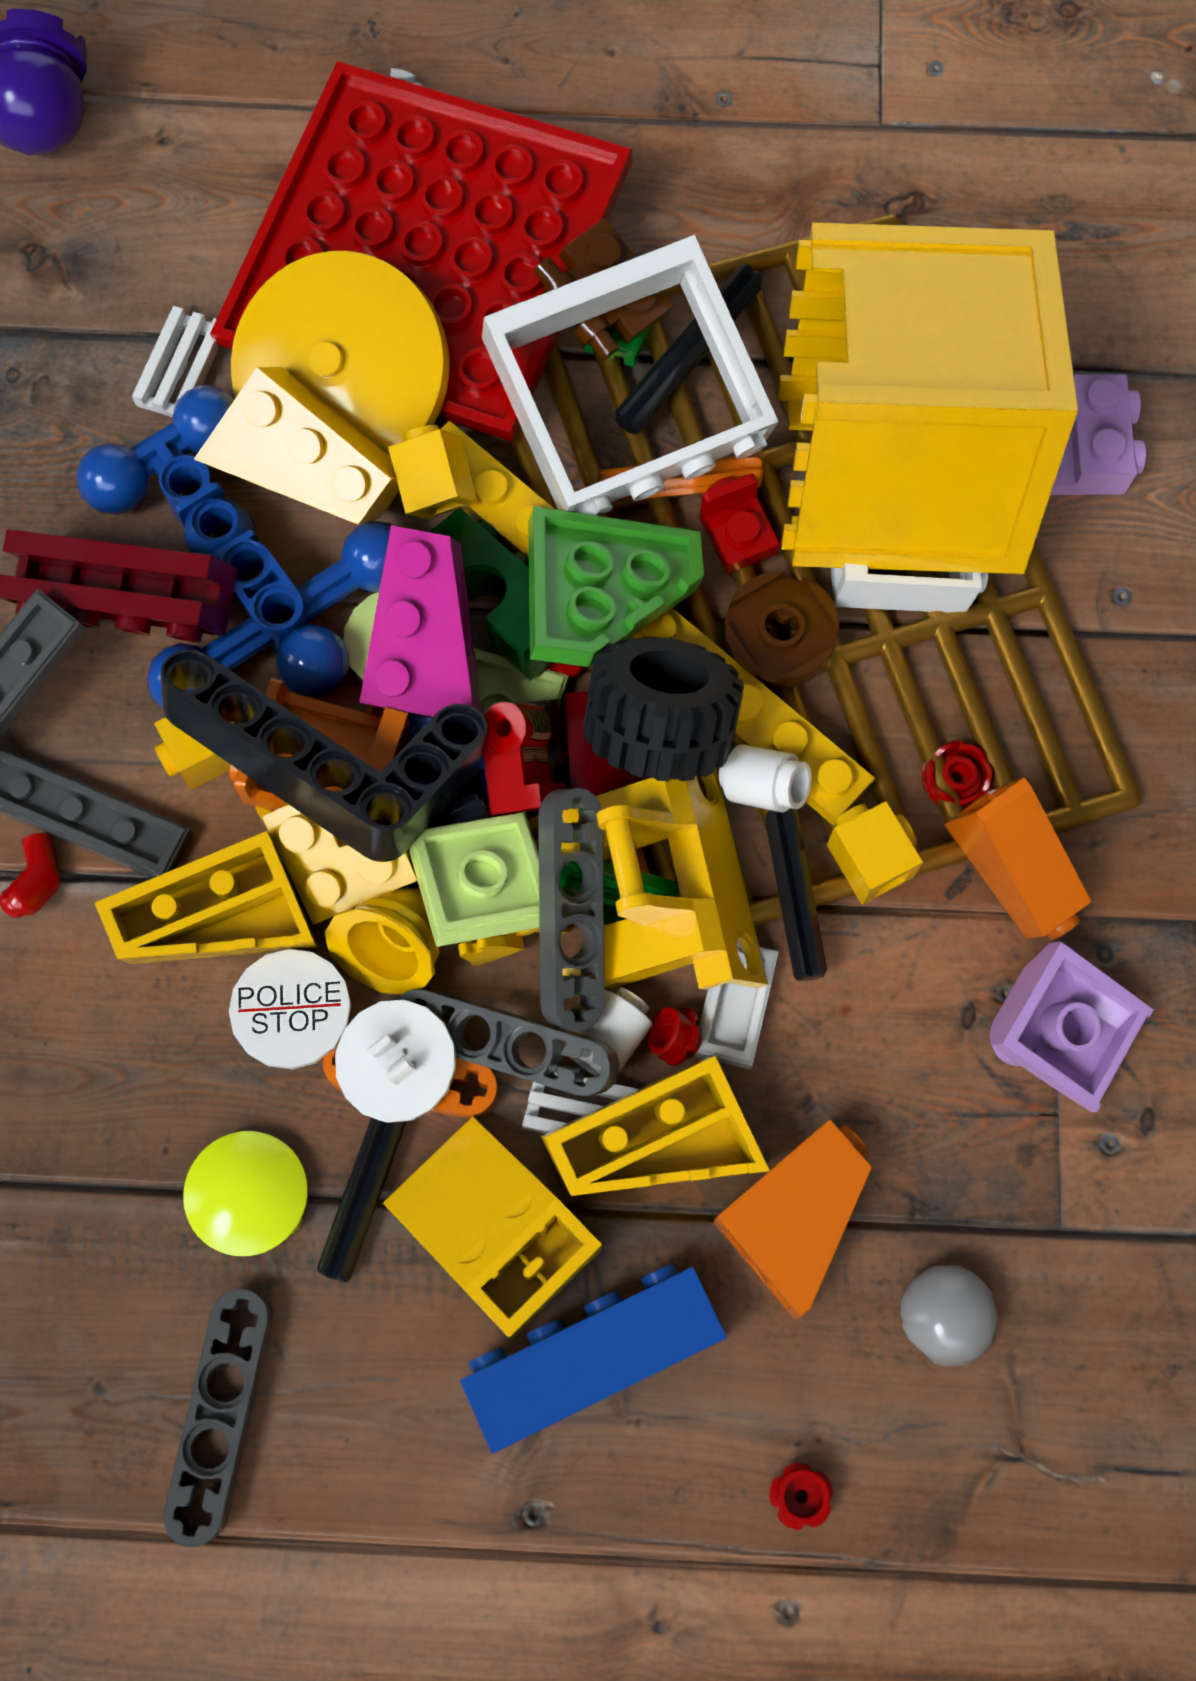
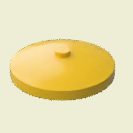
M328 251L316 253L292 262L279 270L263 284L249 302L240 319L233 341L231 354L232 388L236 398L256 367L282 366L390 456L388 447L406 441L405 434L412 429L433 425L440 413L449 379V351L445 331L433 304L425 293L395 267L378 258L359 252Z

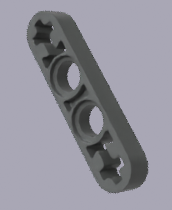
M560 788L553 790L545 796L539 810L540 1004L542 1014L548 1023L557 1028L582 1032L590 1029L598 1022L603 1013L604 1006L603 830L598 827L596 814L602 809L598 799L590 791L581 788ZM563 810H578V822L563 823ZM561 843H580V851L561 850ZM569 861H574L580 867L583 878L579 890L569 896L560 885V873ZM575 923L582 931L583 942L579 952L569 958L561 949L560 939L564 929L569 924ZM563 967L581 969V976L570 974V977L563 976L562 969ZM574 994L580 995V1006L571 1008V1011L564 1009L565 999L573 997Z
M413 989L405 992L397 999L425 1006L438 1017L450 1018L447 1028L455 1043L456 1058L580 1096H591L606 1092L615 1084L619 1076L620 1063L617 1053L609 1044L600 1039L557 1028L547 1023L437 990ZM476 1015L487 1021L491 1031L488 1044L479 1051L472 1049L466 1043L464 1037V1027L467 1021ZM530 1032L540 1035L546 1045V1056L543 1062L535 1068L525 1065L520 1059L518 1052L521 1039ZM563 1041L566 1042V1046L564 1047V1049H563ZM592 1051L594 1052L592 1057L593 1063L601 1066L600 1076L589 1077L585 1083L583 1082L585 1078L584 1071L569 1065L559 1066L563 1055L571 1058L589 1057Z
M234 1289L223 1294L216 1301L206 1332L164 1509L163 1523L167 1534L175 1543L184 1547H198L214 1540L223 1531L228 1519L272 1326V1311L269 1303L260 1294L247 1289ZM243 1300L249 1301V1312L258 1315V1322L255 1328L245 1327L239 1347L243 1348L252 1347L250 1360L237 1354L216 1353L219 1341L232 1345L235 1325L226 1322V1315L229 1310H239ZM224 1364L237 1366L244 1377V1387L241 1394L230 1402L217 1400L212 1395L210 1389V1378L213 1372ZM208 1429L221 1431L226 1436L229 1444V1452L225 1461L215 1468H207L201 1465L194 1453L197 1438ZM188 1473L200 1479L221 1478L220 1491L213 1487L206 1488L202 1508L206 1512L212 1513L211 1523L199 1526L195 1535L189 1533V1521L180 1518V1510L184 1506L194 1504L199 1485H186Z

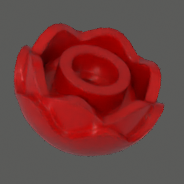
M957 740L945 744L934 753L938 757L944 754L946 763L942 769L943 780L950 788L959 793L961 798L959 804L964 806V808L993 789L991 785L992 768L978 747ZM930 759L925 771L924 760L922 785L928 797L936 805H938L937 799L955 803V798L940 790L934 783L933 769L935 762ZM948 770H950L951 775L959 774L962 781L953 782L948 775Z

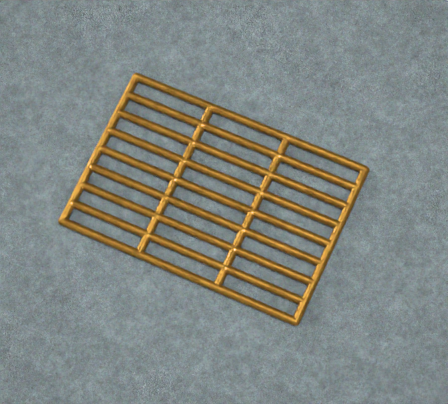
M886 214L854 223L902 225L898 216L894 214ZM810 236L708 263V266L718 284L727 281L733 272L744 264L749 265L758 272L785 265L794 290L803 291L806 270H796L797 249L799 240H809ZM677 284L667 288L665 295L670 297L684 292L681 285ZM761 289L748 304L746 310L778 390L780 375H791L792 366L789 358L784 357V345ZM661 319L651 326L646 338L654 364L671 346ZM556 341L544 372L584 487L586 488L598 483V472L602 469ZM709 350L707 355L733 424L736 427L743 423ZM594 351L616 412L619 405L631 393L629 384L618 356H615L614 361L608 358L602 361ZM683 381L668 398V402L683 443L687 447L704 440L705 436ZM782 401L783 406H784L785 411H786L787 416H788V405H787V401ZM520 425L512 445L525 483L554 509L558 510ZM621 428L635 466L655 460L644 428L640 433L634 435ZM793 430L797 441L768 449L765 447L755 453L760 456L763 467V481L758 490L775 535L780 543V548L784 524H792V514L775 470L794 464L796 444L811 443L812 431ZM685 495L648 498L639 501L612 502L611 511L602 517L619 519L618 514L649 506L656 525L680 528L671 499ZM1034 543L1024 573L1029 588L999 596L991 575L988 573L985 591L977 595L975 598L977 603L972 604L968 611L949 613L943 611H922L925 619L894 627L886 609L862 608L872 634L843 643L840 642L837 634V644L834 653L822 672H828L863 768L875 777L871 789L877 805L887 801L895 816L901 814L909 822L849 664L881 656L922 765L925 760V771L930 759L935 762L933 772L936 787L955 798V803L937 799L939 809L946 823L965 808L959 804V800H961L959 793L950 788L943 780L942 769L946 759L944 754L939 757L934 754L941 747L903 648L930 640L934 641L973 742L983 752L992 768L991 785L994 789L1013 782L1014 779L955 634L984 624L987 626L1059 803V808L1045 812L1055 832L1096 821L1139 806L1142 799L1141 793L1036 543ZM781 549L792 578L802 581V578L805 577L818 584L812 567L792 566V550ZM753 565L732 572L737 589L750 579L756 577ZM868 569V574H873L871 569ZM906 570L908 576L933 577L931 571ZM700 583L697 591L683 600L690 622L725 651ZM1038 608L1114 791L1085 800L1082 799L1008 617ZM772 619L767 623L771 625L768 634L774 639H780ZM593 664L590 667H588L590 675L592 673ZM797 685L782 686L775 690L776 695L812 725ZM948 770V775L950 779L954 782L950 770ZM697 776L700 789L707 799L704 783L700 776ZM758 808L761 820L767 833L765 819L767 812L770 810ZM822 817L827 834L830 838L832 831L836 827V825L833 826L824 817ZM951 834L952 841L920 850L916 843L914 848L923 863L915 876L969 859ZM668 838L650 844L649 848L659 877L678 882ZM739 860L754 926L782 918L779 894L754 901ZM843 872L842 875L812 883L816 907L856 895ZM679 886L677 897H681Z

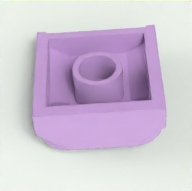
M1053 942L1049 943L1023 968L992 1023L990 1030L991 1045L996 1055L1003 1062L1012 1066H1022L1088 1111L1098 1112L1101 1106L1099 1102L1146 1017H1150L1154 1009L1064 943Z

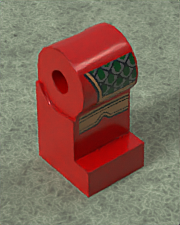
M499 702L492 705L484 716L488 725L483 752L490 814L509 815L520 812L530 813L539 811L545 796L553 790L567 788L566 783H552L547 751V744L551 737L549 716L542 707L533 703Z

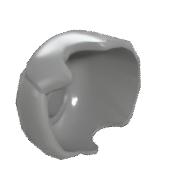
M930 1266L910 1280L900 1303V1316L903 1320L902 1327L908 1340L936 1365L944 1367L970 1365L989 1351L998 1330V1316L992 1292L986 1283L975 1273L962 1266Z

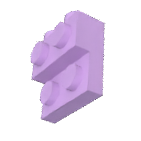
M1127 374L1074 375L1078 413L1050 495L1125 494L1137 473H1142L1146 460L1145 443L1143 440H1134L1132 424L1138 422L1140 415V394L1137 390H1128Z

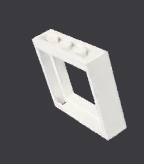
M695 235L484 317L482 340L558 510L603 516L611 511L612 502L629 495L632 496L633 501L648 498L665 487L663 481L683 474L685 480L699 477L715 468V460L732 453L735 454L737 459L755 454L767 446L766 439H768L779 422ZM680 284L743 424L574 492L512 349Z

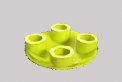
M235 1132L212 1142L194 1160L184 1185V1209L193 1231L211 1248L232 1256L258 1255L277 1247L300 1228L307 1204L308 1184L302 1163L294 1151L284 1142L262 1132Z

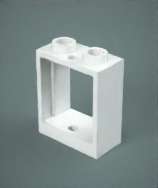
M845 563L843 568H831L832 600L836 607L924 612L943 611L946 613L968 611L977 595L985 591L988 573L949 572L950 578L868 574L867 565Z

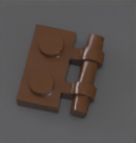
M603 218L562 249L559 257L570 271L562 273L551 257H548L533 272L544 285V294L636 257L608 220ZM659 291L576 324L577 329L574 334L584 347L590 344L601 360L604 361L620 347L608 330L614 327L628 344L667 315L672 309L673 304L662 291Z

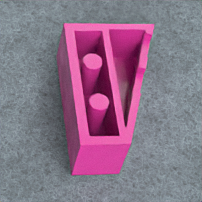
M391 525L359 703L384 708L388 707L434 717L438 711L448 705L466 704L476 708L484 715L476 672L478 671L476 653L473 650L470 610L461 544L452 537Z

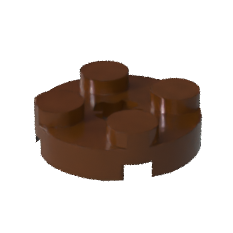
M779 572L765 573L744 583L735 592L723 624L724 645L727 654L770 690H776L782 686H795L805 683L822 672L834 653L839 630L837 608L831 597L820 585L805 577L802 578V581L794 578H783L784 573ZM776 618L781 624L791 622L796 630L791 631V639L782 641L779 638L774 639L768 634L771 625L767 623Z

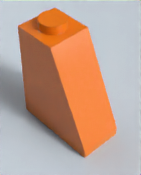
M1025 777L989 790L944 823V826L1026 939L1045 937L1047 935L1052 941L1069 932L1081 921L1076 913L1092 901L1033 788Z
M830 1119L713 1221V1224L794 1320L803 1316L811 1309L872 1168L864 1159L869 1153L868 1149L857 1134L846 1125L838 1129Z

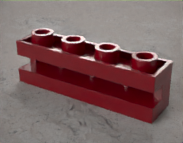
M11 529L6 530L2 551L19 559L15 576L0 574V599L16 604L15 614L20 611L36 589L48 595L86 627L100 628L101 619L116 621L115 629L138 635L149 636L152 626L167 628L166 636L194 643H201L203 634L226 636L238 568L205 554Z

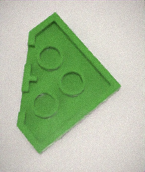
M533 506L528 521L530 659L590 667L594 664L596 656L604 652L605 647L610 644H621V640L631 638L697 591L704 576L701 531Z

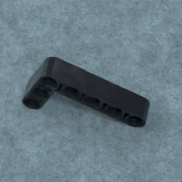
M196 650L175 652L168 656L161 666L163 711L165 717L174 726L355 851L375 862H389L402 856L473 779L481 767L488 724L484 715L476 708L466 704L448 705L438 711L397 756L379 772L202 652ZM240 721V722H244V723L236 724V723H230V722ZM452 742H460L464 745L454 744ZM279 754H291V755H293V756H291V757H280V756H278V755H279ZM422 780L430 784H418L413 781ZM332 786L339 787L344 790L330 791L326 788ZM388 820L394 824L387 826L377 824L373 821Z

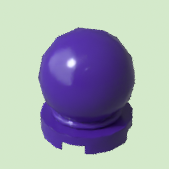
M13 8L7 10L6 20L0 21V143L6 148L26 155L53 154L70 143L79 130L85 113L80 83L87 72L88 51L86 42L82 35L75 38L74 35L63 29V19L58 16L35 9Z

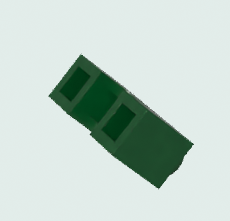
M459 507L433 528L430 533L450 536L461 544L468 602L482 595H495L503 598L502 602L484 617L492 647L529 681H532L552 662L530 659L529 558L521 552L513 555L502 545L499 535L487 521L479 519L476 522Z

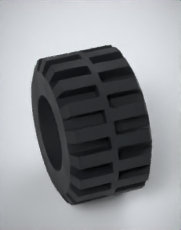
M658 637L629 638L621 640V644H610L604 648L603 653H599L594 659L583 724L584 738L586 743L592 745L591 750L598 757L608 759L607 764L616 769L627 770L631 775L643 778L645 776L655 778L656 781L668 782L670 779H678L680 781L694 780L696 775L706 777L714 773L715 768H722L727 762L728 755L731 753L743 698V680L738 678L739 672L734 666L725 663L726 659L717 653L707 651L706 648L697 644H690L673 638Z

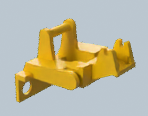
M715 768L714 773L706 777L700 776L706 789L707 799L700 789L697 775L694 780L688 781L670 779L668 782L648 778L596 796L602 809L596 814L598 827L603 830V860L612 858L620 899L615 902L617 915L627 918L604 926V988H617L690 964H694L699 989L706 990L726 983L754 988L768 985L717 768ZM563 810V823L578 822V810ZM539 816L528 819L539 853ZM668 838L681 897L645 893L636 849ZM561 843V850L580 851V843ZM568 927L564 929L561 935L569 933ZM540 928L458 944L460 957L469 961L472 966H480L525 950L523 936L534 932L540 933ZM737 942L744 952L746 969L740 960ZM563 968L562 975L569 977L570 974L581 976V969Z

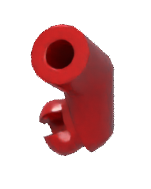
M48 833L31 834L24 837L21 841L27 868L8 888L2 891L0 896L1 908L9 917L22 918L25 915L35 914L59 889L60 875L52 837Z

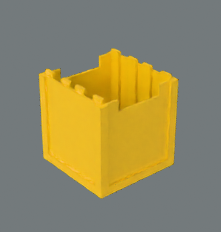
M812 222L810 239L799 240L797 249L796 270H806L803 291L792 290L789 319H799L797 330H786L784 357H793L791 375H780L778 401H787L789 430L812 431L811 443L796 444L794 471H806L804 481L791 480L788 507L800 508L799 516H792V524H784L781 549L792 550V566L843 568L846 563L867 565L868 569L1024 574L1078 413L1054 230Z

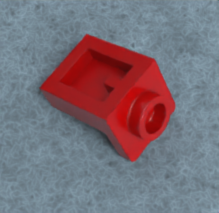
M753 473L738 479L735 476L722 478L713 483L702 494L699 519L726 574L775 556L779 552L780 543L756 498L759 483Z

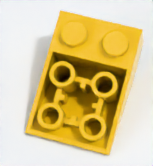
M473 1116L383 1202L388 1210L511 1341L602 1250V1244Z

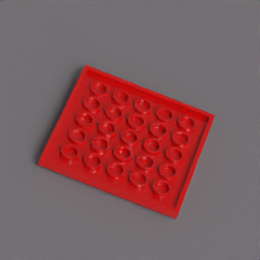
M337 61L210 335L219 346L232 350L240 319L253 296L268 279L292 262L306 256L328 251H351L373 256L395 267L411 279L428 297L441 320L449 351V379L445 399L438 418L513 442L520 423L482 340L484 317L543 294L545 287L533 270L548 257H551L562 273L570 271L559 257V254L567 244L603 218L608 220L633 162L632 149ZM560 331L512 349L532 396Z

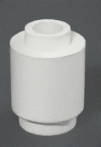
M740 744L732 750L730 755H728L727 762L719 769V783L730 802L777 812H786L790 808L799 809L804 805L810 793L812 773L810 766L806 762L799 761L795 754Z
M620 987L616 994L604 990L603 1013L598 1022L588 1030L574 1032L600 1039L609 1044L617 1053L620 1072L653 1026L649 1018L645 1016L650 1008L642 999L625 988ZM591 1051L589 1057L571 1058L593 1076H600L601 1066L595 1065L592 1060L594 1052Z

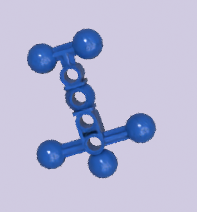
M201 385L187 390L176 401L172 423L129 449L125 445L105 443L91 448L80 459L76 474L77 488L82 499L100 513L120 515L133 510L144 500L148 486V477L157 473L159 484L174 517L184 528V540L189 552L211 555L238 568L233 599L247 619L226 632L225 637L220 636L202 648L197 645L177 643L163 648L151 660L147 676V687L152 700L163 709L161 666L168 656L182 650L202 652L231 671L265 648L270 647L278 651L277 671L281 680L292 691L299 695L315 698L333 693L345 680L349 669V652L344 641L327 627L311 625L310 620L359 588L364 591L379 593L392 524L372 520L356 526L345 539L341 551V560L296 588L269 550L259 542L256 535V525L251 513L234 499L226 498L221 485L218 482H213L206 464L194 460V456L185 455L190 451L196 455L199 453L235 400L220 387ZM189 487H200L199 490L191 495H180ZM219 528H231L225 536L220 538L209 537L211 533ZM248 570H262L261 574L253 580H239L240 576ZM289 611L294 613L288 622L283 624L269 623L270 619L279 612Z

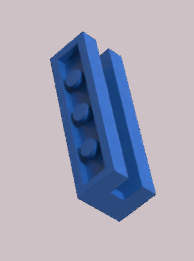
M675 1263L669 1264L641 1278L645 1290L632 1297L622 1300L618 1290L585 1305L584 1309L588 1318L566 1329L561 1318L529 1332L526 1336L531 1346L507 1357L503 1346L468 1362L473 1374L461 1379L460 1382L491 1454L727 1339L694 1268L691 1267L679 1273Z

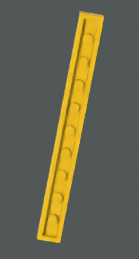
M451 421L447 422L441 430L461 437L478 503L461 509L476 522L479 519L487 521L499 535L502 544L513 554L521 552L529 558L528 521L533 506L554 508ZM671 608L631 637L637 639L644 637L673 638L690 644H697L706 648L709 652L717 653L726 659V664L734 666L739 672L738 678L743 680L744 690L733 741L738 745L745 744L792 753L799 758V761L806 762L810 766L812 773L811 789L806 803L833 826L836 825L834 821L841 814L848 811L872 786L875 777L751 673L743 669L732 657L675 609Z

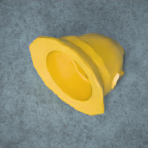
M403 886L378 898L374 897L361 902L355 909L336 913L324 932L329 956L353 980L379 993L404 994L413 989L422 990L435 974L434 965L440 951L434 941L419 887Z

